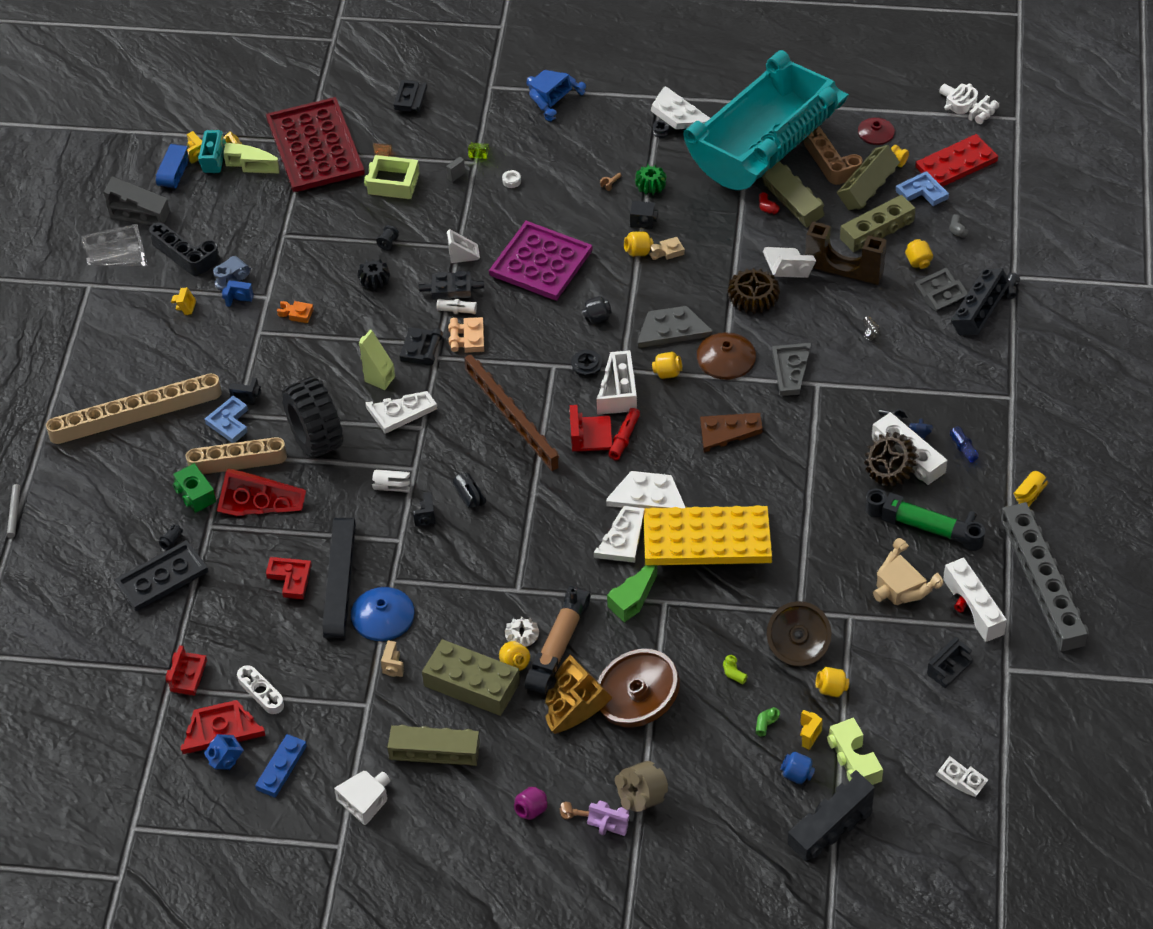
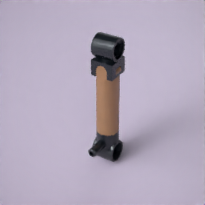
M573 586L568 587L564 604L541 652L537 653L532 663V668L527 674L525 689L547 695L558 671V664L583 611L585 612L589 606L591 599L590 591Z

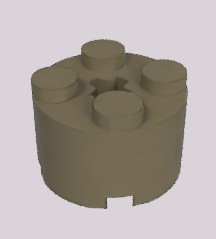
M651 761L638 763L623 769L615 777L614 781L624 809L640 812L664 801V794L668 792V783L664 772L660 768L657 769L653 766L655 763Z

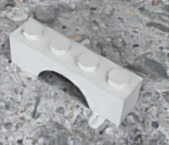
M965 558L946 564L943 580L953 595L960 594L965 599L972 612L975 627L984 641L988 642L1004 635L1007 619Z

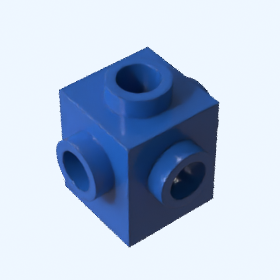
M217 734L214 740L210 742L204 754L214 769L230 770L244 750L234 735Z

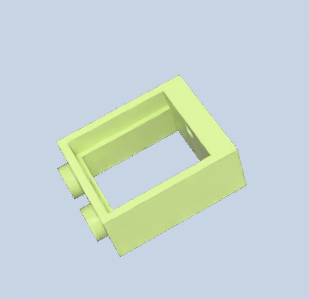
M375 155L373 162L369 164V174L364 179V186H367L368 194L411 199L419 176L418 160ZM379 170L406 174L404 182L376 179Z

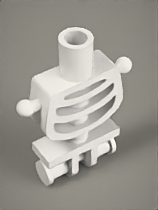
M943 84L939 90L940 94L947 97L945 110L951 109L957 114L969 112V120L972 121L975 118L978 124H982L984 120L989 119L990 115L995 113V109L999 108V103L995 100L989 104L990 96L988 95L977 103L978 91L973 88L972 84H960L956 89Z

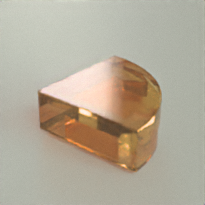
M373 144L374 154L390 157L392 145Z

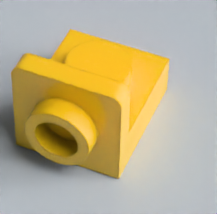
M194 131L187 134V146L190 147L187 149L191 164L199 161L198 158L202 140Z
M803 710L801 713V725L803 728L800 736L802 737V747L810 750L822 732V718L813 712Z

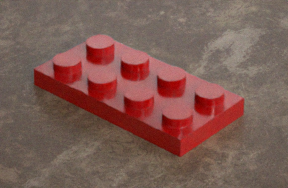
M975 134L916 161L915 167L920 173L927 171L943 187L997 162L998 155Z

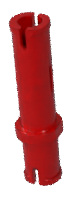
M629 409L618 434L614 436L613 445L609 451L611 459L619 460L624 448L628 446L629 437L640 417L638 409Z

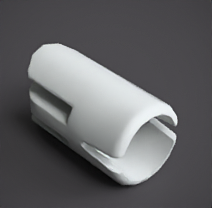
M374 470L372 480L375 481V484H372L374 490L410 492V487L408 486L410 485V472Z

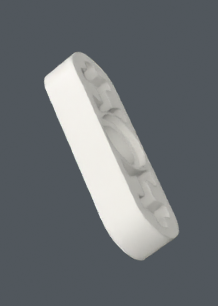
M247 665L238 670L239 684L268 713L277 714L283 710L284 702L282 695L254 667ZM244 675L251 676L253 682L251 683V680L248 677H244ZM259 686L266 687L263 693H256L255 689ZM269 696H270V699H271L274 703L277 702L276 705L273 704V703L270 704V701H269V698H268Z

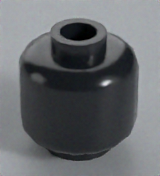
M598 296L585 302V309H582L585 320H590L592 324H598L608 320L612 310L608 299Z

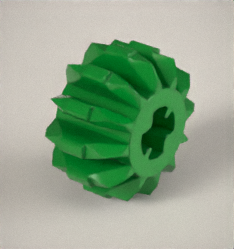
M648 164L646 168L641 166V169L636 173L635 185L638 187L639 192H645V195L648 193L654 195L655 192L661 193V190L665 189L666 173L662 168H657L656 165L650 167Z

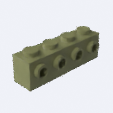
M889 145L875 148L837 191L838 196L848 210L863 208L867 204L866 201L876 194L877 188L882 186L886 182L885 179L895 172V168L900 161Z
M779 161L762 176L763 184L806 228L811 225L812 221L816 222L825 216L822 200L815 198L811 189L805 187L800 178L794 176L787 165H783Z
M391 725L388 742L389 760L477 766L480 747L479 731Z

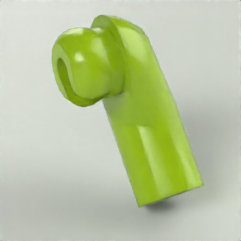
M726 656L723 661L725 675L734 681L744 684L748 675L737 669V658L735 656Z

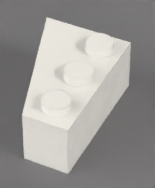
M630 350L610 352L604 379L597 396V415L629 412L630 408L637 409V395Z

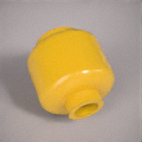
M644 231L630 232L624 239V249L633 257L648 255L650 246L653 245V239Z
M917 239L907 245L905 255L912 267L924 269L930 265L933 259V252L926 241Z
M674 352L658 354L655 362H652L654 374L657 373L661 379L677 377L680 371H682L681 357L677 356Z
M509 641L501 647L499 659L500 662L519 668V671L528 666L530 653L521 643Z
M825 667L822 671L818 672L815 685L822 695L840 697L844 691L848 690L849 679L846 678L844 670Z

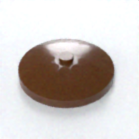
M653 649L633 650L614 659L603 670L597 681L613 697L600 711L608 721L622 727L646 725L661 717L674 703L680 687L679 673L672 660L664 653Z

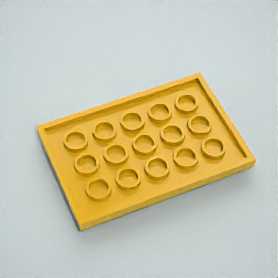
M768 506L645 508V565L772 563Z

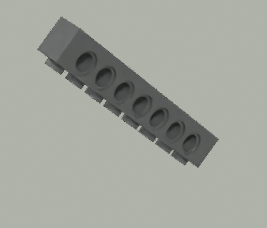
M1027 502L1003 507L1001 522L1060 651L1085 646L1086 639L1089 636L1088 628L1081 621L1079 608L1074 606L1071 591H1067L1065 578L1058 571L1057 561L1050 554V546L1043 539L1042 529L1035 522L1033 510L1029 509Z

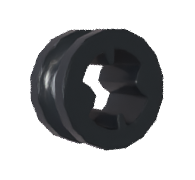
M664 120L655 121L653 123V135L658 138L668 136L669 124Z

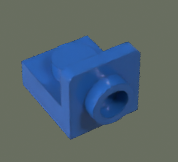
M229 280L227 287H224L222 292V298L225 299L227 307L231 306L233 299L252 302L254 296L251 283Z

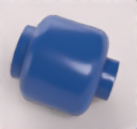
M792 752L790 755L787 754L780 770L783 771V776L786 779L797 784H803L806 779L811 780L815 768L812 767L813 762L811 758L798 752Z

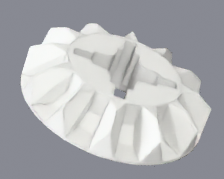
M521 616L520 619L516 620L513 618L511 623H507L505 637L508 642L516 641L526 647L533 644L539 636L537 623L532 622L531 618L524 619ZM521 627L524 628L523 637L519 633Z

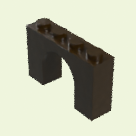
M812 221L806 234L805 255H813L816 262L813 269L879 285L884 273L886 239L868 235L862 248V256L850 258L839 254L831 246V226Z

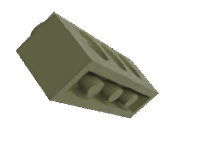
M900 195L841 225L840 239L854 253L863 248L868 235L883 238L906 225H910L914 222L916 208L903 195Z

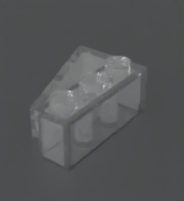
M137 224L81 236L88 265L147 266Z

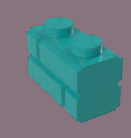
M220 130L204 131L198 158L202 172H221L226 141L223 132Z

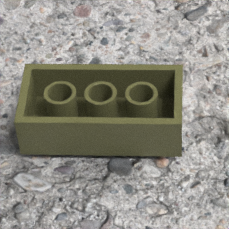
M443 639L422 671L425 687L499 716L504 712L520 684L519 668Z

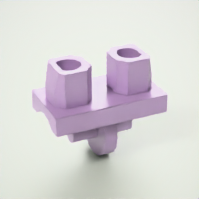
M599 801L597 804H590L587 824L598 827L599 834L605 835L607 830L623 836L626 835L629 810L622 807L618 808L617 811L610 809L608 803Z

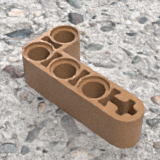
M817 127L804 139L805 147L832 184L845 183L862 164V158L857 154L840 157L820 127Z

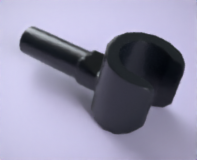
M883 409L879 410V414L887 415L891 412L903 423L902 418H908L902 409H897L894 412Z

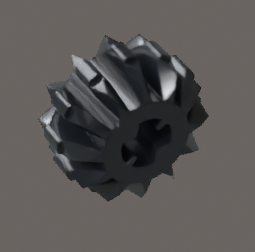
M372 259L370 262L365 260L364 264H360L357 275L361 286H365L367 290L370 288L375 290L377 287L383 288V285L388 284L390 270L387 263H383L381 259L378 261Z

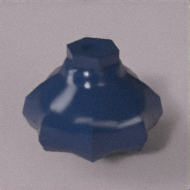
M919 419V423H910L909 428L924 441L925 437L933 430L932 425L923 424V419Z

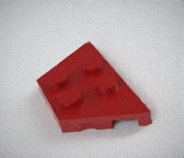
M237 700L199 708L193 711L192 721L188 725L187 736L184 744L181 745V751L183 755L205 750L217 734L234 735L239 742L265 736V731L262 726H259L254 721L253 716L244 710Z

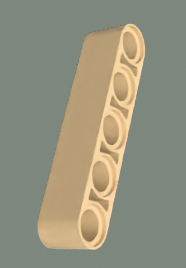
M279 437L194 448L186 453L187 465L190 466L195 463L202 474L224 472L228 468L239 470L283 463L287 459L284 440Z

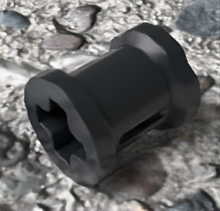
M386 225L383 228L382 235L376 239L377 245L383 250H390L394 239L399 237V231L394 226Z

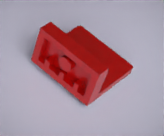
M570 405L572 452L610 450L612 447L610 416L582 417V413H578V405Z

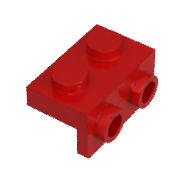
M179 645L177 653L174 652L172 657L171 670H168L166 673V683L169 685L170 692L196 695L207 663L206 655L186 653L184 646Z

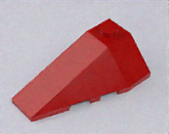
M228 468L225 473L217 511L235 516L300 511L303 507L306 490Z

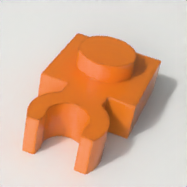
M281 301L280 306L282 309H277V314L279 317L289 316L291 321L308 323L314 308L313 304L294 301L293 305H290L286 301Z

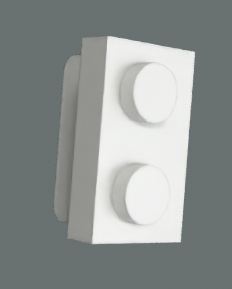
M765 247L763 250L774 277L808 278L816 262L813 255H800L796 248Z

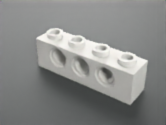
M891 412L873 424L872 438L877 441L879 440V434L886 436L887 432L892 433V435L894 432H898L900 435L904 434L907 436V439L913 441V445L918 449L915 453L919 455V458L914 460L918 462V466H913L912 469L915 470L914 474L919 480L929 485L946 473L947 459ZM895 445L897 452L904 453L902 446Z

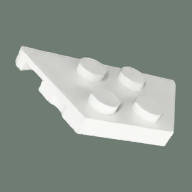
M666 86L663 87L651 106V112L675 129L688 128L695 121H700L704 124L710 119Z
M631 471L606 500V506L623 508L628 506L644 509L653 507L685 508L672 475Z

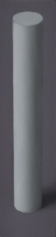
M18 484L12 486L7 536L10 538L15 537L20 496V485Z

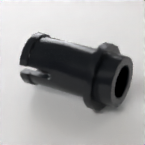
M172 524L167 533L159 538V545L165 550L173 548L174 542L182 535L183 529L179 525Z

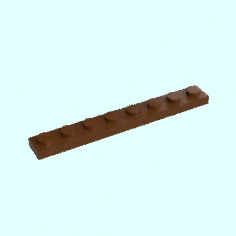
M471 354L464 357L465 370L549 469L553 471L559 468V454L555 448H551L546 437L538 433L534 423L526 419L524 412L515 406L511 397H507L502 386L495 383L492 375L483 369L479 360H476Z

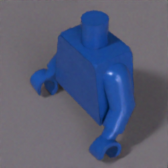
M548 70L542 71L536 77H528L526 82L530 90L529 96L544 111V117L547 121H552L556 118L554 117L557 114L556 110L550 108L571 91L572 87L576 89L579 95H583L586 88L584 82L578 84L567 73Z

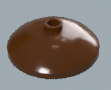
M724 332L711 335L703 340L697 350V362L700 368L706 374L717 379L729 380L744 376L753 368L756 361V352L752 343L745 337L735 333Z

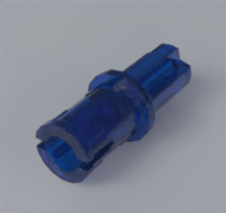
M954 427L949 434L956 442L957 449L962 451L970 462H974L979 458V455L971 445V439L965 436L961 427Z

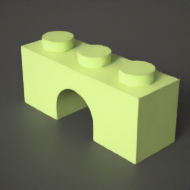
M851 718L830 726L827 740L829 746L836 750L839 764L846 768L848 780L852 779L850 775L857 770L872 785L882 782L883 768L874 752L859 755L853 751L863 745V733L855 719Z

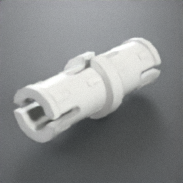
M460 299L437 300V311L454 312V314L459 312L476 314L477 302L460 301Z

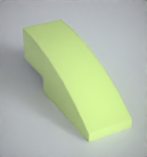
M225 144L224 159L226 166L242 167L243 172H280L278 158L274 155L247 145Z

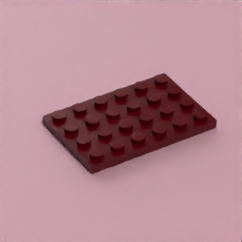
M336 97L266 114L268 125L293 193L365 175L363 165Z

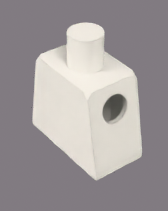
M362 771L334 788L336 799L361 823L366 825L387 801L386 789L384 787L390 783V778L383 771L375 778L367 771Z

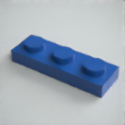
M286 734L256 783V790L276 798L306 749V741Z

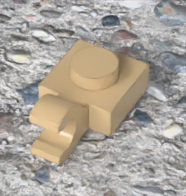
M674 237L660 241V244L651 245L650 249L652 252L649 255L652 260L663 256L668 260L684 255L685 249L679 239Z

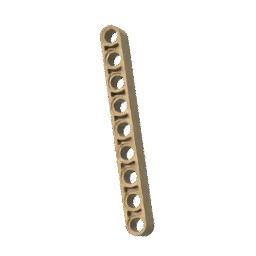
M212 373L54 417L46 423L50 441L54 444H61L215 400L222 393L219 377Z

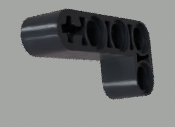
M154 223L149 228L153 246L193 276L202 275L220 261L218 246L215 241H205L195 248L163 223Z

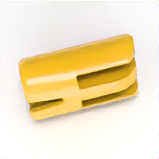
M1032 471L1013 493L1017 502H1019L1018 504L1027 502L1029 507L1044 490L1048 481L1044 482L1046 477L1042 473Z

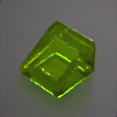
M470 143L468 147L469 158L487 159L489 144Z

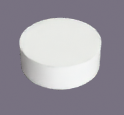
M514 170L505 172L502 176L503 185L508 188L518 187L521 184L520 173Z

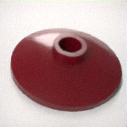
M883 118L866 119L858 127L859 137L864 142L873 145L889 142L895 133L894 126Z

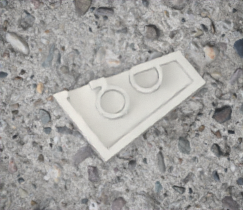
M428 391L404 395L402 399L391 400V398L383 399V402L365 403L367 410L385 434L437 410V403Z
M624 506L613 522L608 534H605L601 545L594 551V558L635 563L644 518V508Z

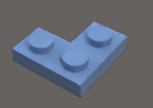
M927 171L896 186V192L899 195H903L908 201L922 195L932 206L947 200L949 197V193Z
M232 396L207 416L205 423L231 443H235L248 432L247 427L237 420L248 411V407L238 398Z

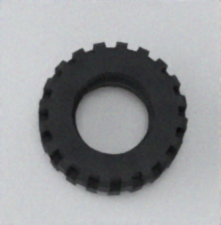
M309 377L286 386L282 391L284 411L291 431L304 453L308 457L316 458L340 448L344 439L342 426L337 410L323 383L318 378Z

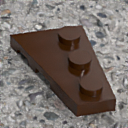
M760 413L700 417L704 453L710 451L712 447L718 445L723 447L727 445V442L736 439L743 440L762 433Z

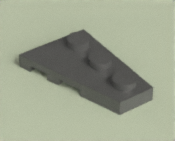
M811 343L772 346L780 396L800 394Z

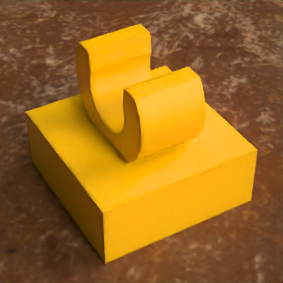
M186 287L180 289L179 295L172 297L171 303H177L176 310H182L185 315H190L193 312L196 299Z

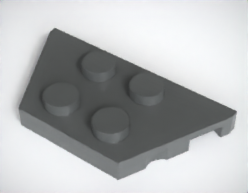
M687 306L648 311L637 344L638 348L706 338L712 335V330Z

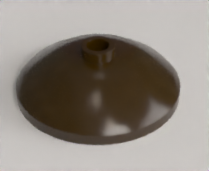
M802 601L790 602L777 609L770 618L767 626V641L774 655L784 663L793 666H806L816 662L826 653L831 642V626L824 612L817 606ZM797 631H801L803 633V637L801 639H797L795 637V633Z

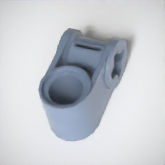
M237 256L230 257L227 261L214 268L213 273L216 277L215 287L223 290L224 287H227L229 280L239 282L245 279L250 273V267Z

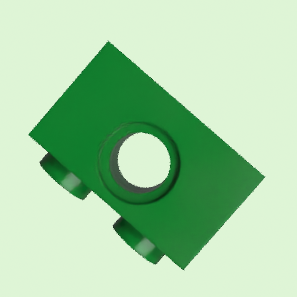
M195 463L173 474L175 481L173 487L176 493L182 494L185 505L191 507L195 513L216 503L214 489Z

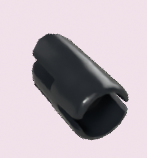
M464 472L466 477L460 473L453 479L452 484L468 509L478 505H485L486 498L469 473Z

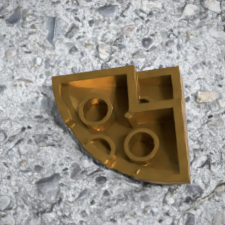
M571 655L568 656L556 672L555 678L557 681L554 688L547 692L545 701L549 707L548 714L545 715L547 724L554 734L565 731L590 718L613 699L597 680Z

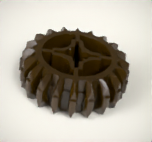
M754 267L752 270L746 268L744 272L739 271L737 275H733L729 282V300L732 302L733 307H738L739 311L744 310L745 313L751 311L753 314L759 311L762 314L763 310L769 311L770 307H774L776 302H778L780 294L778 280L775 279L774 275H770L769 271L763 272L762 268L759 271L755 270Z
M887 432L886 436L879 434L878 441L872 439L874 445L867 446L870 452L864 453L868 459L863 461L868 466L865 470L870 473L869 477L885 487H888L889 484L896 487L897 482L904 484V478L910 480L908 474L910 472L915 473V470L912 468L913 466H918V462L914 460L919 458V455L915 453L918 449L913 445V441L907 439L906 435H900L898 432H894L893 435ZM895 445L902 446L904 453L897 452ZM879 465L885 466L888 474L881 473Z

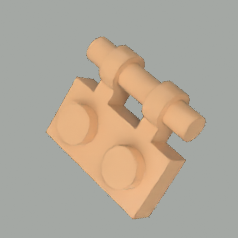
M483 317L464 318V324H459L457 318H451L448 325L451 351L457 352L459 347H464L465 353L484 352ZM458 334H464V337H459Z

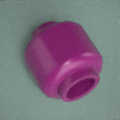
M531 786L525 789L515 798V812L518 816L527 820L536 818L547 809L546 794L537 787Z

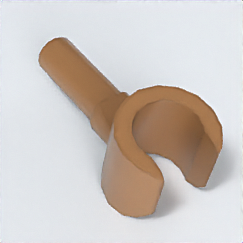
M621 173L616 174L612 178L603 177L600 180L601 187L605 185L606 190L610 191L612 184L622 176Z
M563 802L560 805V814L563 819L567 820L577 815L589 816V811L572 809L570 802Z

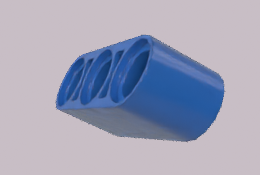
M169 145L156 174L157 186L177 188L189 161L187 149L190 148L189 146Z

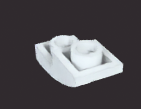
M950 756L936 773L937 777L949 785L974 797L977 796L988 781L987 778L971 766L966 769Z

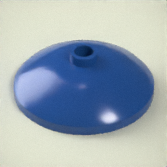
M391 587L374 588L360 595L354 602L351 609L352 624L355 630L367 639L374 641L392 640L404 634L412 625L414 606L411 599L398 589Z

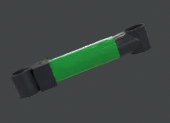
M871 489L866 495L865 511L871 517L882 516L881 520L894 525L897 521L963 543L964 547L968 550L976 551L983 546L985 527L979 522H974L977 516L974 511H970L965 522L904 502V497L890 493L887 498L886 493L881 489Z

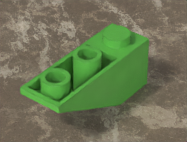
M657 565L644 566L640 572L633 577L627 578L622 585L613 588L607 594V607L623 622H626L640 612L657 577Z

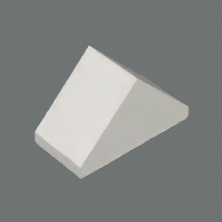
M451 229L447 231L451 263L474 261L480 258L478 244Z

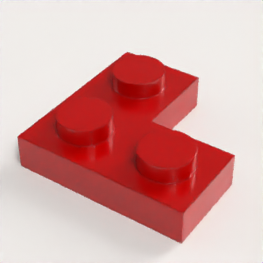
M270 557L266 577L267 579L285 580L282 591L283 597L304 599L312 564L309 560Z

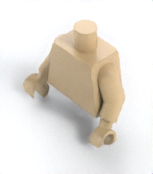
M897 538L893 543L894 550L890 551L877 572L878 589L873 591V595L878 602L888 598L894 605L917 601L933 591V588L942 587L943 579L939 573H936L931 581L926 584L927 580L899 555L909 545L903 539Z

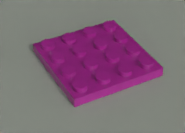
M525 221L489 269V275L557 301L593 251V246Z

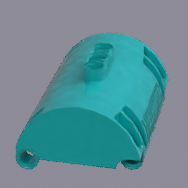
M779 50L767 60L766 71L706 123L703 124L700 121H695L684 130V140L691 156L706 175L724 187L744 190L752 186L758 178L762 177L819 127L825 119L829 118L836 109L840 108L846 102L849 94L838 89L835 81L791 62L789 55L785 51Z

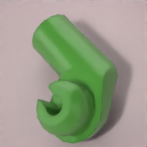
M777 708L767 709L758 715L756 735L765 736L767 726L777 721L780 717V711Z

